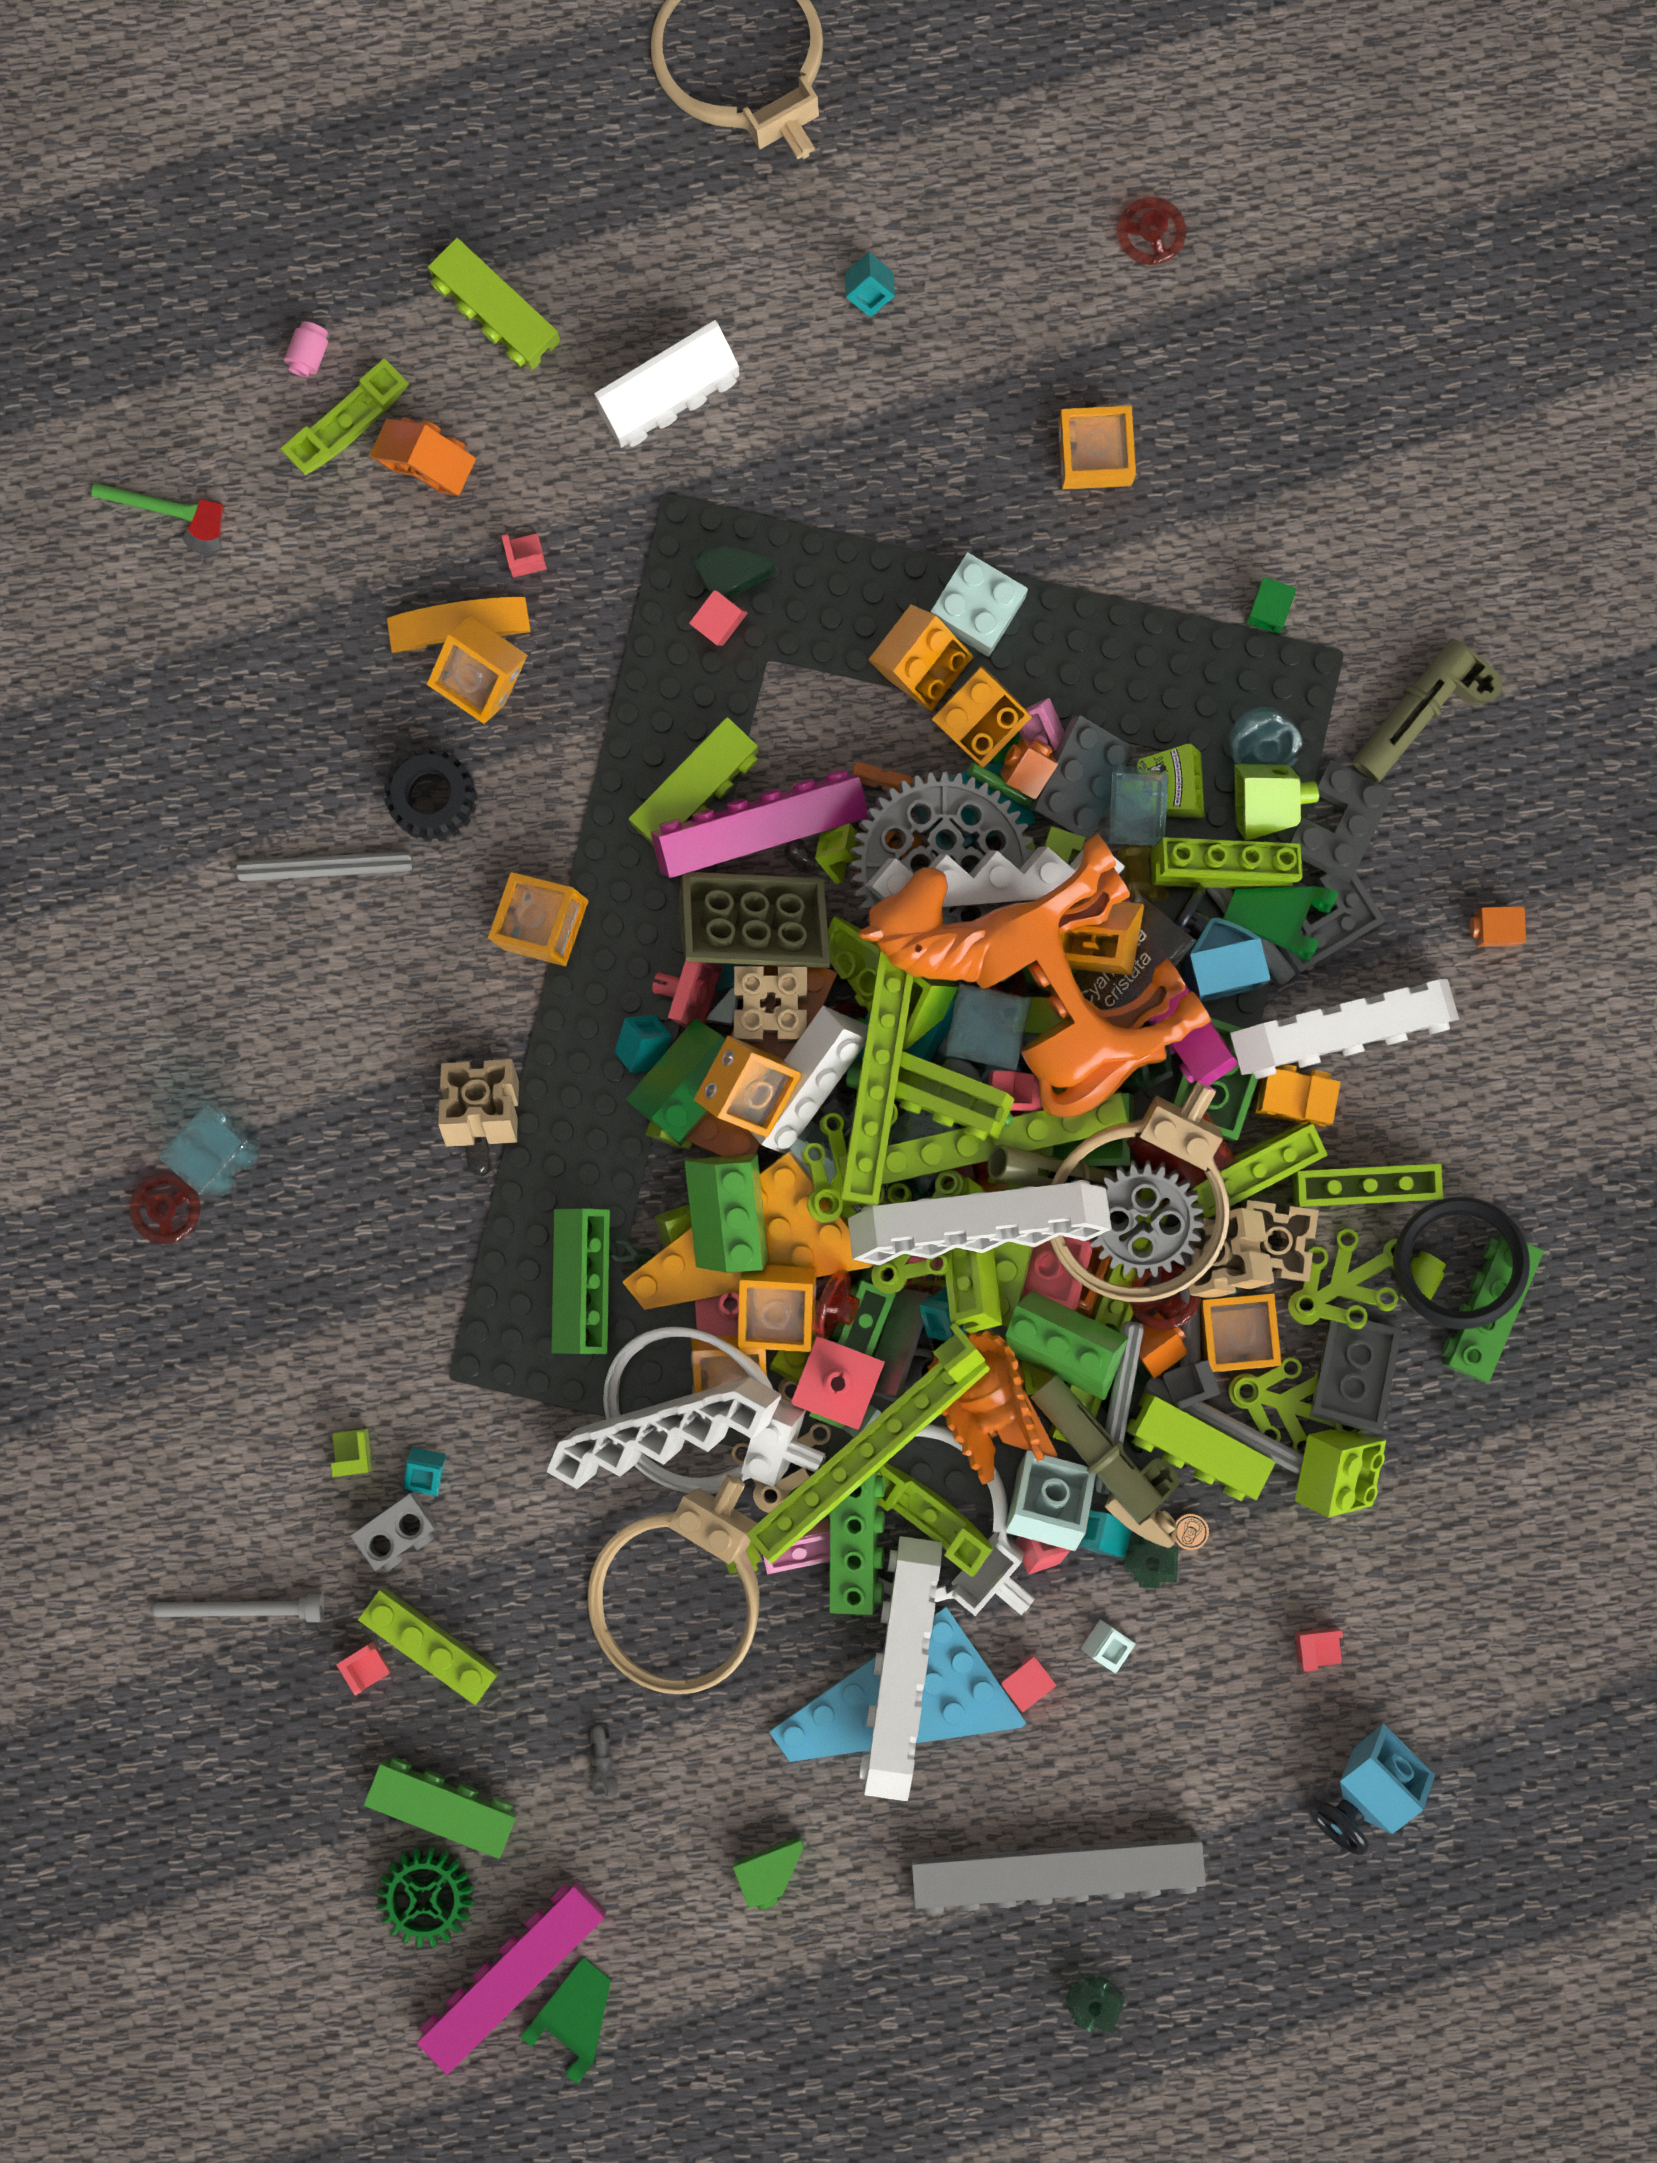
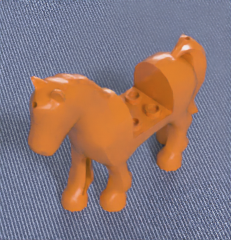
M1098 834L1084 843L1081 864L1075 873L1057 888L1032 902L1015 903L995 909L973 921L943 924L942 906L948 890L946 875L938 869L924 867L916 871L897 894L890 895L873 905L869 911L870 926L860 930L858 933L859 938L876 942L892 966L904 970L913 977L950 981L963 979L966 982H977L982 989L1006 979L1032 963L1033 965L1028 967L1031 976L1038 986L1047 987L1051 994L1047 998L1050 1007L1057 1017L1064 1019L1034 1038L1020 1051L1026 1064L1038 1078L1041 1105L1049 1115L1063 1118L1079 1117L1111 1097L1122 1083L1139 1067L1164 1061L1166 1059V1045L1181 1041L1193 1029L1203 1027L1211 1022L1203 1004L1196 994L1191 991L1181 997L1172 1015L1152 1026L1141 1028L1144 1022L1151 1017L1166 1013L1169 1010L1170 999L1186 990L1181 976L1168 959L1154 969L1152 980L1144 991L1133 1001L1111 1009H1099L1084 998L1073 977L1061 942V934L1074 928L1101 924L1108 920L1113 904L1120 903L1130 897L1125 883L1114 868L1116 861L1111 851ZM1085 899V900H1083L1081 903L1072 906L1073 904L1079 902L1080 900ZM1052 1086L1064 1089L1061 1093L1056 1094L1053 1092Z

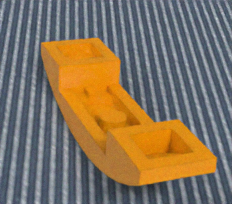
M500 597L461 601L426 607L387 618L391 651L392 653L427 648V645L444 643L448 634L469 615L499 636L531 632L526 598Z

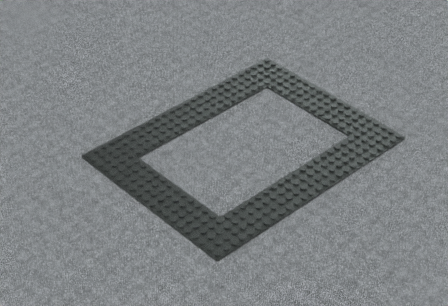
M667 494L663 497L568 885L589 901L566 967L549 963L519 1086L518 1106H514L518 1117L517 1142L505 1143L449 1376L453 1381L606 1417L603 1401L606 1376L614 1358L628 1342L645 1332L658 1328L686 1327L697 1330L695 1300L644 1310L622 1283L629 1276L622 1271V1264L653 1138L645 1135L650 1120L625 1100L649 1071L630 1073L615 1054V1048L624 1019L656 1015L672 1035L668 1049L677 1039L680 1025L668 1018L674 998L654 994L652 986L653 982L662 984L660 980L654 979L658 972L681 977L685 964L678 925L677 901L682 875L669 878L660 872L654 846L630 824L629 818L727 717L749 737L765 668L769 661L783 662L900 690L888 681L868 659L911 604L931 612L961 561L673 494ZM1000 571L1028 588L1026 598L990 657L959 640L973 655V658L941 700L948 701L982 665L1024 708L1050 698L1063 728H1067L1073 714L1085 717L1126 743L1160 751L1192 744L1201 752L1205 817H1163L1157 844L1163 837L1273 843L1290 842L1297 826L1252 840H1245L1236 828L1235 765H1288L1299 776L1300 783L1316 781L1344 655L1341 650ZM713 591L720 592L737 607H741L748 612L723 646L714 644L689 624ZM741 771L731 781L734 784L732 789L721 800L715 797L706 806L708 809H713L714 813L727 809L726 804L734 801ZM1311 803L1301 804V819H1307ZM718 864L691 872L717 873ZM1150 871L1143 901L1142 919L1185 981L1181 963L1196 940L1183 932L1170 948H1166L1163 945V940L1196 887L1152 885V871ZM1206 891L1197 910L1210 915L1211 919H1223L1225 914ZM1270 981L1257 990L1201 1003L1210 1018L1243 1029L1261 1024ZM1127 989L1123 990L1120 1006L1133 1001L1139 995L1137 994L1133 997ZM1147 1020L1144 1022L1141 1028L1152 1025ZM1165 1047L1166 1059L1164 1061L1147 1064L1133 1072L1136 1076L1144 1079L1141 1087L1134 1094L1135 1121L1143 1119L1155 1095L1171 1102L1181 1071L1179 1065L1183 1063L1177 1052L1171 1055ZM1117 1089V1091H1116L1115 1093H1124V1092H1122V1091H1120L1119 1089ZM1136 1132L1132 1161H1135L1138 1169H1143L1146 1160H1150L1151 1167L1157 1169L1164 1161L1166 1150L1140 1138L1141 1133ZM1222 1140L1213 1156L1216 1164L1231 1157L1234 1142ZM1163 1162L1165 1163L1166 1173L1170 1174L1175 1169L1179 1171L1178 1178H1181L1180 1181L1187 1178L1190 1179L1204 1171ZM1094 1166L1117 1172V1166ZM1121 1166L1125 1172L1130 1171V1166ZM583 1208L610 1210L607 1354L552 1353L554 1209ZM1168 1214L1164 1226H1176L1179 1223V1218L1176 1215ZM1214 1215V1216H1212V1217H1210V1218H1208V1219L1215 1220L1216 1215ZM1176 1261L1171 1264L1172 1272L1166 1271L1165 1273L1168 1276L1166 1282L1179 1276V1263ZM1179 1292L1172 1296L1155 1300L1148 1308H1142L1136 1303L1130 1321L1141 1324L1159 1312L1167 1323L1174 1320L1180 1327ZM882 1335L879 1336L871 1357L875 1358ZM668 1337L647 1344L632 1356L622 1373L619 1384L618 1399L621 1415L693 1394L691 1338ZM830 1339V1341L838 1343V1341ZM766 1349L767 1378L773 1390L778 1392L779 1384L784 1377L770 1370V1366L779 1350ZM1180 1360L1163 1373L1179 1368ZM1139 1361L1136 1373H1141L1135 1375L1127 1424L1130 1418L1137 1419L1142 1409L1137 1405L1144 1393V1387L1148 1379L1152 1377ZM1161 1373V1374H1160L1159 1376H1157L1156 1378H1158V1379H1160V1380L1163 1381V1378H1162L1163 1373ZM1113 1381L1106 1399L1101 1401L1095 1418L1104 1429ZM1023 1383L1022 1387L1026 1392L1025 1383ZM793 1384L788 1385L786 1393L793 1397L797 1386ZM872 1394L869 1402L881 1413L894 1403L875 1394ZM1033 1394L1027 1395L1048 1435L1052 1422L1030 1398ZM806 1410L798 1438L809 1432L813 1424L823 1421L810 1417V1411ZM943 1415L936 1417L931 1422V1424L947 1427L946 1418ZM830 1424L828 1425L831 1428L832 1434L829 1441L823 1445L816 1444L811 1447L825 1453L824 1464L854 1438L845 1430ZM729 1426L725 1438L718 1444L734 1447L741 1441L750 1443L751 1438ZM817 1427L814 1429L816 1438L824 1439L827 1437V1432L824 1428ZM1125 1432L1123 1451L1139 1470L1152 1460L1163 1458L1164 1453L1156 1448H1153L1150 1453L1133 1444L1134 1436ZM915 1436L886 1462L918 1480L939 1496L993 1508L988 1484L982 1485L977 1470L970 1467L968 1456L963 1455L961 1450L951 1444L934 1438ZM996 1436L991 1438L996 1448L994 1466L1004 1485L1009 1512L1017 1469L1027 1450L1003 1443ZM1048 1436L1057 1453V1456L1054 1458L1089 1467L1071 1444ZM739 1447V1449L748 1450L746 1447ZM1095 1482L1090 1510L1112 1515L1105 1507L1109 1495L1096 1492ZM1132 1531L1130 1541L1140 1543L1144 1540L1142 1536Z

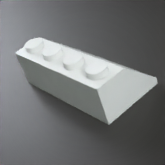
M714 320L594 393L599 414L621 448L627 444L630 447L636 446L647 438L646 432L656 426H659L660 429L669 426L677 419L676 414L687 407L690 411L695 410L707 401L706 396L717 389L719 392H724L731 388L737 382L735 378L739 376V366L718 323Z
M822 1006L784 1060L801 1072L802 1076L771 1134L767 1138L750 1131L761 1145L783 1154L790 1150L797 1137L806 1128L864 1047L868 1025ZM776 1071L756 1103L750 1116L762 1125H764L789 1078L788 1075Z

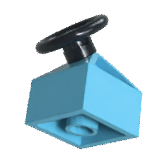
M1197 886L1163 940V945L1166 948L1172 947L1182 932L1196 940L1181 963L1187 986L1196 994L1201 1002L1262 988L1271 979L1260 937L1238 924L1220 918L1211 919L1210 915L1197 910L1206 892L1205 887Z
M1383 1723L1352 1750L1340 1780L1343 1799L1339 1804L1334 1807L1323 1800L1315 1799L1309 1803L1308 1810L1314 1822L1330 1839L1353 1854L1363 1855L1368 1851V1842L1362 1831L1358 1828L1359 1825L1366 1821L1386 1832L1394 1834L1424 1810L1435 1774Z

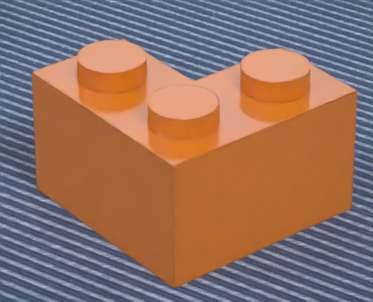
M402 417L401 421L386 419L369 457L395 473L414 476L440 493L455 496L460 495L477 459L465 451L467 446L451 437L445 438L439 434L441 429L437 425L426 420L417 423L406 417Z

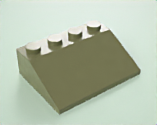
M702 872L682 874L677 901L678 925L685 962L829 968L830 955L824 878Z

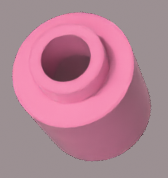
M303 321L300 328L295 329L284 358V362L289 365L288 370L301 377H308L309 373L317 374L328 345V340L326 339L328 332L324 328L314 323Z

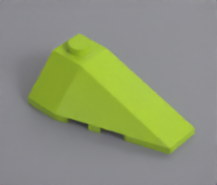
M834 916L828 928L830 963L841 979H846L857 994L855 999L859 1005L865 1006L870 1013L880 949L876 942L863 940L858 937V933L862 929L838 916ZM913 977L902 1049H908L944 1019L958 986L949 980Z

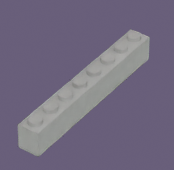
M1198 1836L911 1859L915 1909H922L925 1914L944 1912V1907L959 1906L960 1911H973L980 1909V1904L995 1903L996 1908H1010L1016 1906V1901L1031 1900L1032 1905H1048L1053 1903L1052 1898L1067 1897L1068 1902H1084L1089 1900L1088 1895L1103 1894V1899L1114 1900L1124 1898L1127 1892H1139V1896L1152 1897L1161 1895V1890L1175 1889V1893L1190 1894L1197 1892V1887L1206 1886L1203 1846Z

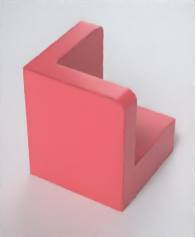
M538 533L510 540L509 534L501 535L513 578L547 569Z
M713 591L689 624L714 644L723 646L748 612L741 607H737L720 592Z
M1005 1070L989 1071L987 1085L1007 1092L1015 1099L1011 1110L1042 1111L1039 1081L1034 1073Z
M1020 1536L1015 1540V1545L1025 1552L1022 1562L1028 1575L1060 1564L1071 1551Z
M1334 1627L1295 1632L1299 1669L1304 1672L1316 1671L1318 1666L1340 1664L1342 1657L1339 1638H1343L1342 1630Z
M373 1641L336 1664L354 1695L359 1694L391 1673L390 1668Z
M1033 1653L1021 1662L1022 1666L1001 1682L1002 1687L1022 1713L1057 1686Z

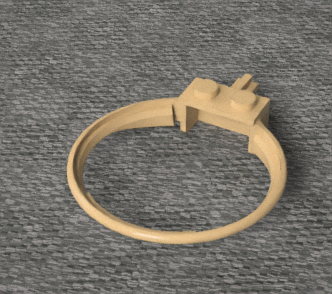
M666 0L657 14L653 26L651 58L656 76L671 100L683 111L703 122L722 127L746 129L759 150L784 137L797 159L809 157V153L814 151L815 147L801 126L819 116L818 97L811 86L817 76L823 52L821 23L810 0H797L805 13L810 29V46L806 60L800 70L801 76L798 77L799 87L754 113H751L748 107L742 109L743 112L737 113V107L712 105L690 97L671 77L663 55V32L667 19H669L681 0Z
M1197 1081L1183 1108L1155 1095L1143 1119L1115 1124L1091 1135L1069 1154L1056 1172L1051 1185L1065 1184L1073 1168L1092 1150L1113 1140L1135 1137L1137 1132L1141 1133L1140 1138L1203 1169L1213 1189L1216 1218L1214 1230L1207 1248L1187 1271L1170 1281L1158 1285L1127 1287L1100 1279L1090 1273L1075 1259L1067 1247L1063 1236L1059 1235L1051 1239V1245L1062 1265L1085 1287L1116 1300L1128 1302L1154 1301L1172 1296L1188 1288L1200 1279L1217 1259L1227 1236L1230 1210L1225 1183L1213 1159L1223 1140L1221 1128L1202 1119L1217 1092L1210 1085Z
M727 1474L716 1497L698 1488L683 1496L675 1512L650 1515L629 1524L607 1542L595 1561L588 1586V1611L595 1637L614 1666L632 1681L643 1687L668 1694H689L708 1689L727 1678L739 1666L750 1648L758 1621L759 1587L754 1568L746 1552L751 1542L746 1533L758 1523L734 1509L746 1485L737 1476L732 1477ZM659 1527H669L724 1562L730 1564L733 1560L736 1564L735 1568L744 1587L747 1605L743 1635L728 1660L706 1675L684 1680L668 1679L654 1675L630 1660L616 1644L607 1629L603 1609V1585L606 1572L621 1547L644 1531Z

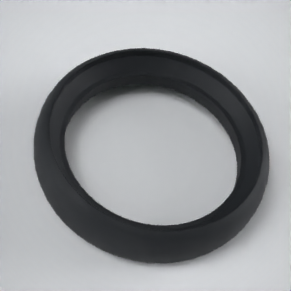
M1450 1197L1423 1207L1405 1224L1396 1242L1393 1266L1395 1278L1403 1297L1418 1314L1437 1325L1447 1328L1473 1329L1500 1319L1514 1307L1527 1285L1530 1258L1521 1230L1504 1211L1484 1200L1470 1197ZM1451 1215L1474 1216L1490 1223L1505 1238L1512 1255V1275L1503 1293L1492 1303L1472 1311L1449 1310L1433 1303L1418 1288L1411 1271V1252L1418 1236L1431 1223Z

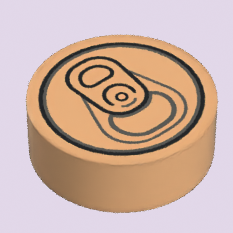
M1186 1513L1175 1520L1176 1529L1178 1530L1175 1542L1180 1547L1187 1550H1195L1206 1543L1209 1536V1528L1202 1517L1193 1513Z

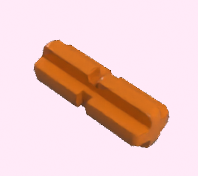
M856 762L852 774L860 777L861 784L874 788L880 785L882 790L885 791L893 788L899 794V783L906 781L910 787L912 784V777L910 775L888 769L887 772H882L881 767L863 762Z

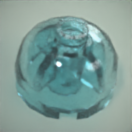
M1256 707L1246 711L1236 720L1229 734L1228 746L1235 765L1264 764L1288 765L1292 767L1298 759L1296 754L1299 746L1302 748V739L1295 723L1283 711L1272 707Z

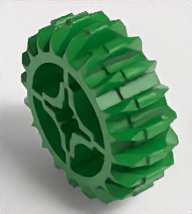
M416 1847L413 1850V1860L406 1852L401 1853L399 1858L402 1866L395 1861H391L388 1868L392 1874L383 1873L380 1877V1881L388 1887L383 1886L376 1890V1895L387 1898V1900H383L376 1905L377 1910H388L389 1912L382 1917V1924H388L393 1921L395 1925L389 1933L394 1936L399 1930L405 1932L402 1937V1943L404 1944L408 1943L411 1936H415L417 1948L422 1947L425 1937H428L431 1947H436L438 1944L437 1934H439L443 1941H450L452 1937L449 1929L455 1933H460L463 1926L459 1920L468 1921L471 1916L464 1908L473 1907L475 1903L473 1898L464 1896V1894H469L474 1890V1884L467 1883L462 1885V1881L469 1877V1871L463 1870L457 1874L455 1870L459 1867L461 1860L457 1858L451 1866L445 1863L449 1857V1852L446 1850L443 1851L439 1860L435 1859V1847H429L426 1858H423L420 1847ZM418 1869H429L438 1872L439 1875L431 1881H422L417 1876L412 1877L409 1872ZM400 1881L406 1886L404 1890L410 1897V1906L404 1913L400 1910L397 1902V1887ZM447 1881L451 1885L454 1894L452 1913L445 1908L446 1904L440 1897V1890ZM437 1885L430 1898L432 1904L429 1905L427 1901L425 1905L421 1903L417 1909H413L421 1895L418 1890H422L424 1893L425 1890L430 1891L433 1886ZM425 1913L434 1919L438 1917L442 1922L434 1925H420L411 1920L417 1915Z

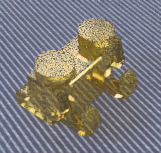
M1157 842L1128 844L1121 847L1117 854V860L1125 866L1123 869L1124 883L1130 893L1128 898L1132 903L1143 904L1150 901L1169 899V892L1165 891V886L1152 885L1149 857H1151V850L1158 844Z

